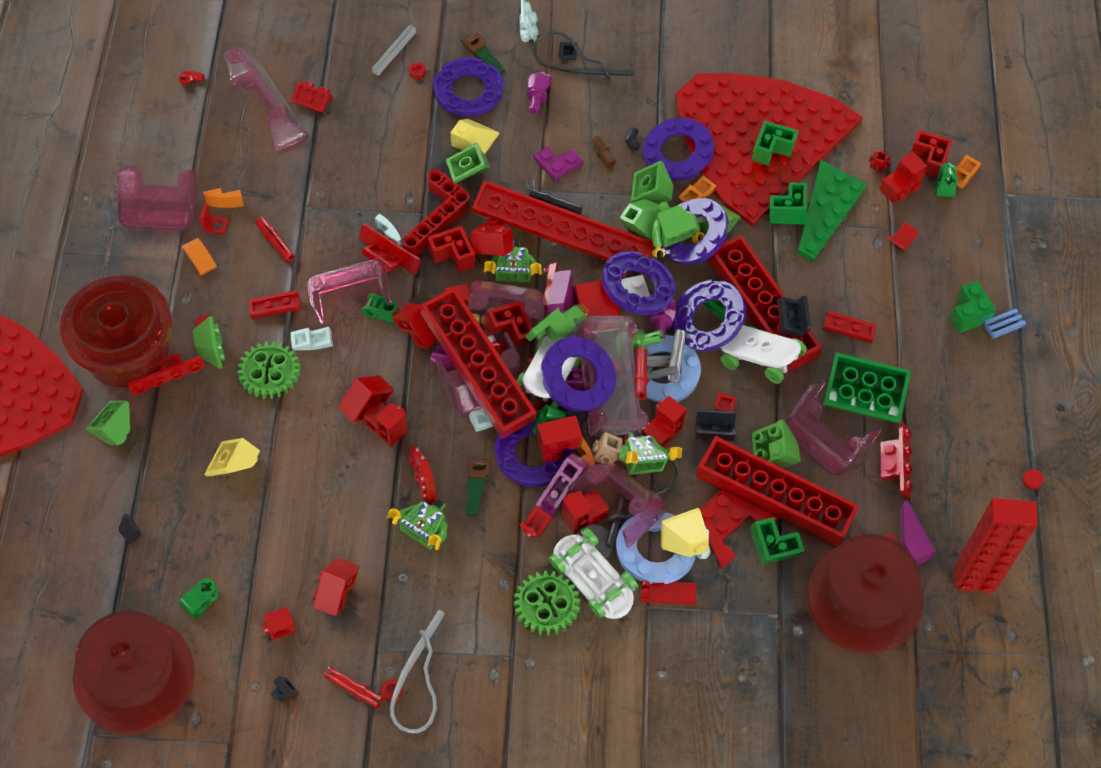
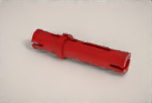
M265 217L257 219L255 224L263 232V237L271 242L286 263L292 262L295 259V254L292 253L277 234L275 227H272Z
M643 347L637 348L635 351V378H633L635 385L634 395L635 398H638L639 393L640 400L647 397V384L649 383L647 376L648 350L645 348L643 354Z
M332 666L327 669L334 675L332 676L325 672V679L355 695L359 701L363 700L375 709L380 707V704L374 701V699L382 703L383 696L369 690L367 685L359 684Z

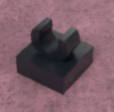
M279 676L273 681L278 687L271 693L275 700L280 702L285 698L294 700L299 695V692L288 678Z

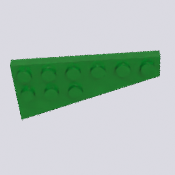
M822 160L820 161L806 224L804 225L797 254L814 262L866 190V183Z

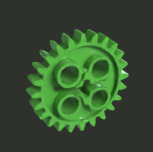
M265 341L264 346L257 343V349L251 346V353L245 351L246 358H240L241 364H238L239 371L237 373L240 384L243 385L244 390L248 389L249 394L254 392L256 398L262 394L263 399L270 395V398L273 399L274 394L281 397L280 392L283 391L287 394V388L293 389V383H298L297 377L300 376V363L298 357H295V352H290L289 346L284 348L283 343L276 346L275 341L272 342V345H268V342ZM273 356V357H272V360H271V367H272V368H269V367H270V357Z
M546 570L544 571V576H541L539 572H536V578L529 575V582L522 580L523 587L518 586L517 591L519 593L514 595V599L517 600L514 601V607L517 608L515 609V615H520L518 621H525L524 628L531 626V633L538 629L540 636L543 631H546L547 636H549L552 630L558 635L559 628L565 632V624L571 627L572 620L577 619L576 613L580 611V607L577 606L580 605V599L577 598L579 597V592L574 591L575 584L569 585V578L563 581V574L555 577V571L552 572L551 576H548ZM548 587H552L555 589V591L547 592L545 589ZM534 597L538 601L535 603H531L528 601V599ZM562 603L565 604L566 607L563 609H559L556 607V605ZM547 614L549 617L547 619H541L539 615Z

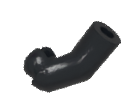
M635 127L630 129L625 138L629 149L633 151L638 150L641 146V143L637 142L638 139H635L639 132Z

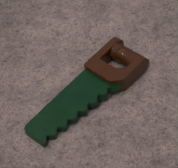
M477 32L461 40L462 44L473 55H476L488 65L492 64L500 74L505 72L497 58H494L495 55L492 54V51H489L485 40ZM477 40L478 43L472 46L471 43Z
M470 457L466 515L478 516L477 512L480 511L479 507L481 506L480 501H482L481 496H483V491L485 490V481L489 478L491 460ZM473 466L486 467L482 471L473 470Z

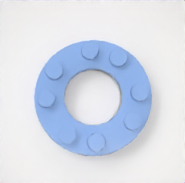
M665 335L663 342L648 345L647 356L659 353L671 355L674 336ZM684 344L679 380L676 383L671 382L667 384L650 380L647 385V397L644 400L659 402L670 396L679 402L687 398L696 389L701 374V364L695 350ZM629 351L627 356H636V354ZM625 367L626 378L635 376V367ZM634 384L629 385L632 391L635 390Z
M646 511L634 515L620 528L616 541L617 558L623 569L635 579L642 582L648 581L650 584L652 582L668 584L679 580L692 568L696 555L687 557L675 553L669 560L656 563L643 558L637 549V540L642 534L647 531H661L662 521L675 515L662 511Z

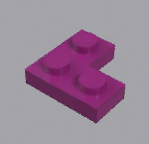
M547 146L535 153L533 157L555 182L583 165V159L573 149L558 157Z

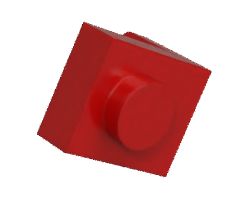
M536 506L526 521L520 523V526L524 528L522 532L531 538L533 536L541 537L553 520V517Z

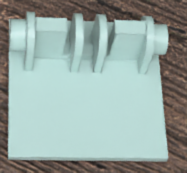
M521 0L520 37L523 42H528L530 39H533L535 42L538 35L536 26L538 18L536 13L531 10L530 3L526 2V0Z

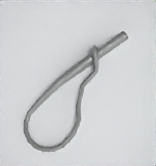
M441 610L437 611L425 631H419L420 640L407 660L390 704L392 721L400 730L407 733H420L426 730L433 723L437 711L436 694L430 684L427 667L432 656V647L429 639L445 615ZM424 647H426L429 652L423 669L427 687L432 696L433 710L429 721L423 727L408 729L397 721L394 715V706L409 671Z

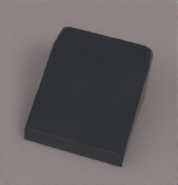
M560 42L559 59L577 60V51L571 42Z
M124 514L118 530L128 543H132L142 533L128 514Z

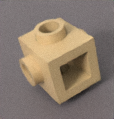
M604 432L599 441L596 440L593 444L594 461L611 467L615 460H619L622 438Z

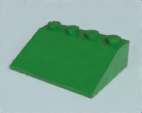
M836 352L830 370L823 405L900 424L911 370Z

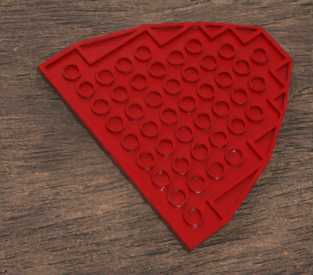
M697 73L676 92L675 96L679 118H689L700 122L710 131L713 138L714 155L708 167L700 171V174L716 185L714 193L724 207L741 216L740 218L752 227L770 211V196H785L789 192V183H799L863 120L861 115L836 98L785 80L745 74ZM764 121L798 130L796 144L791 157L773 152L769 166L752 161L754 147ZM684 136L692 156L696 148L695 142L690 137Z
M0 315L1 457L27 448L73 425L84 392L82 386L49 347L26 327Z

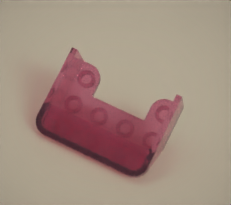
M124 166L116 173L118 219L123 226L187 230L192 225L197 201V170H183L178 176V187L143 185V175L137 167Z

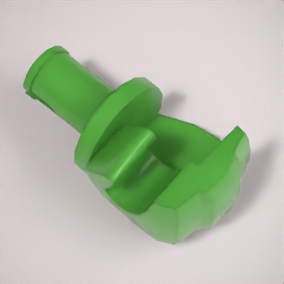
M635 329L619 333L616 337L618 357L623 359L624 356L628 355V346L629 350L635 354L637 348L643 347L644 352L645 348L648 350V345L663 342L664 338H661L663 337L662 331L658 330L645 334L642 329Z

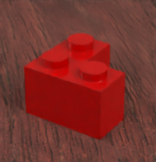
M918 130L911 152H914L920 159L927 161L925 175L938 179L940 168L946 163L953 140Z
M914 152L909 153L899 160L896 171L882 179L879 190L893 204L899 200H904L908 194L918 191L922 186L921 182L925 176L927 165Z
M489 219L485 224L479 225L475 230L471 231L472 248L476 254L506 256L514 250L512 229H507L504 222H498L497 219Z
M462 226L427 237L428 250L434 263L452 258L458 272L476 266L475 253Z
M521 301L490 309L481 318L488 336L505 331L512 348L529 342L525 336L533 327Z
M407 303L392 315L399 329L410 333L418 348L428 349L438 341L421 315V305Z
M380 375L356 378L352 381L349 391L342 397V402L338 408L353 423L364 421L363 414L378 400L386 404L394 389Z
M670 396L658 402L655 407L656 414L651 422H647L641 430L642 436H653L657 443L664 448L684 428L687 412L684 406Z
M378 400L363 414L364 424L390 447L408 433L406 412L402 407H397L393 403L384 404Z
M576 415L537 425V445L543 463L556 462L562 459L563 449H575L582 445V433Z
M597 490L584 495L581 491L572 492L563 499L562 517L573 535L577 534L585 526L595 525L608 518L609 508Z
M337 558L332 563H329L325 570H321L318 576L319 588L316 589L313 600H315L314 608L337 616L344 609L348 590L356 583L360 566Z

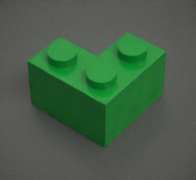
M764 121L754 147L752 161L769 166L773 152L791 157L796 144L798 130Z
M789 183V196H770V224H806L807 183Z
M978 281L961 286L957 296L960 305L954 307L950 320L957 332L962 333L983 325L984 321L993 318L996 308Z
M774 517L754 522L749 527L761 566L799 556L805 551L799 532L779 536Z

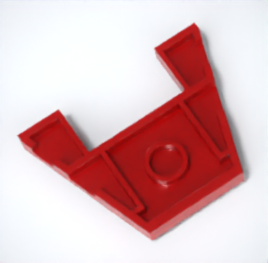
M723 489L700 508L705 528L709 530L708 542L711 546L710 549L719 561L718 564L722 569L736 557V554L723 543L728 536L749 518L753 522L773 517L776 522L778 519L775 515Z

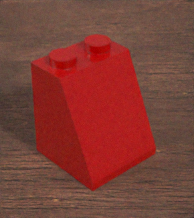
M602 280L578 284L573 287V301L576 307L580 308L586 316V320L581 326L583 331L588 330V333L598 332L599 328L606 327L607 330L617 328V324L622 322L619 307L613 303L605 292Z

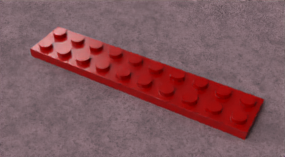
M484 180L471 212L489 219H497L498 222H504L508 226L604 261H608L613 255L625 251L640 252L642 256L650 259L654 248L653 241Z

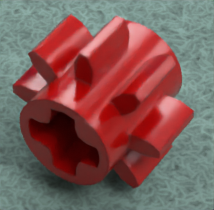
M875 151L874 156L870 155L869 162L871 163L869 167L875 172H885L886 168H890L891 161L889 160L891 156L885 151Z

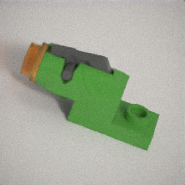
M582 303L575 304L571 309L563 313L557 308L525 337L530 342L534 338L539 340L545 334L553 342L573 337L585 320H587L589 310Z

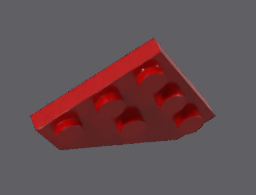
M416 445L409 448L410 455L407 457L410 466L414 469L416 483L420 485L423 501L427 500L431 506L436 500L434 477L427 459L424 458L423 453L419 451Z

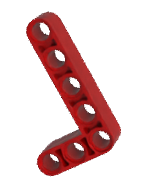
M431 170L427 175L429 190L440 198L443 203L405 235L402 241L403 248L415 256H418L428 247L427 237L446 231L470 209L469 193L440 170Z

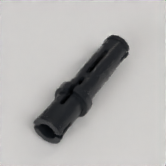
M532 188L529 194L530 197L581 215L583 210L582 205L552 196V193L549 192L544 193Z

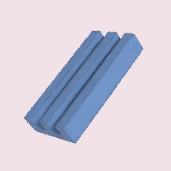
M1017 308L988 319L983 323L992 339L1024 327L1026 324L1025 320L1022 321L1021 314L1018 315ZM1015 321L1018 322V323H1015V324H1013V325H1010V326H1008V327H1005V328H1003V329H1000V330H998V331L993 332V330H995V329H997V328L1007 326V324H1010V323L1015 322Z

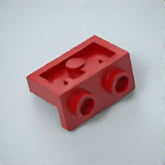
M298 81L290 101L324 114L329 99L333 100L334 98L330 94V90L324 87H320V89L315 88V85L308 81L304 83Z

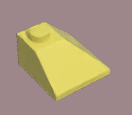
M470 119L459 120L451 131V146L464 150L478 143L483 153L486 154L499 136V132Z
M244 438L222 441L204 475L208 477L251 468L256 464L260 450Z
M699 508L662 521V549L687 557L700 555L708 551L709 537Z

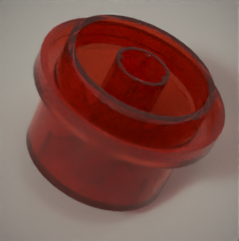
M109 276L87 284L68 301L60 319V336L67 353L74 362L90 371L98 381L112 387L125 388L128 387L129 382L158 372L164 366L169 353L168 341L172 332V314L163 293L150 282L133 276Z
M864 534L853 537L825 554L812 571L806 593L808 610L818 630L840 648L859 654H879L900 646L914 632L923 611L924 600L921 576L914 557L899 542L876 534Z
M120 611L106 615L93 623L78 643L73 672L74 693L87 717L107 731L131 735L154 730L170 721L183 708L191 694L195 679V666L193 656L186 641L173 627L147 614L137 611Z

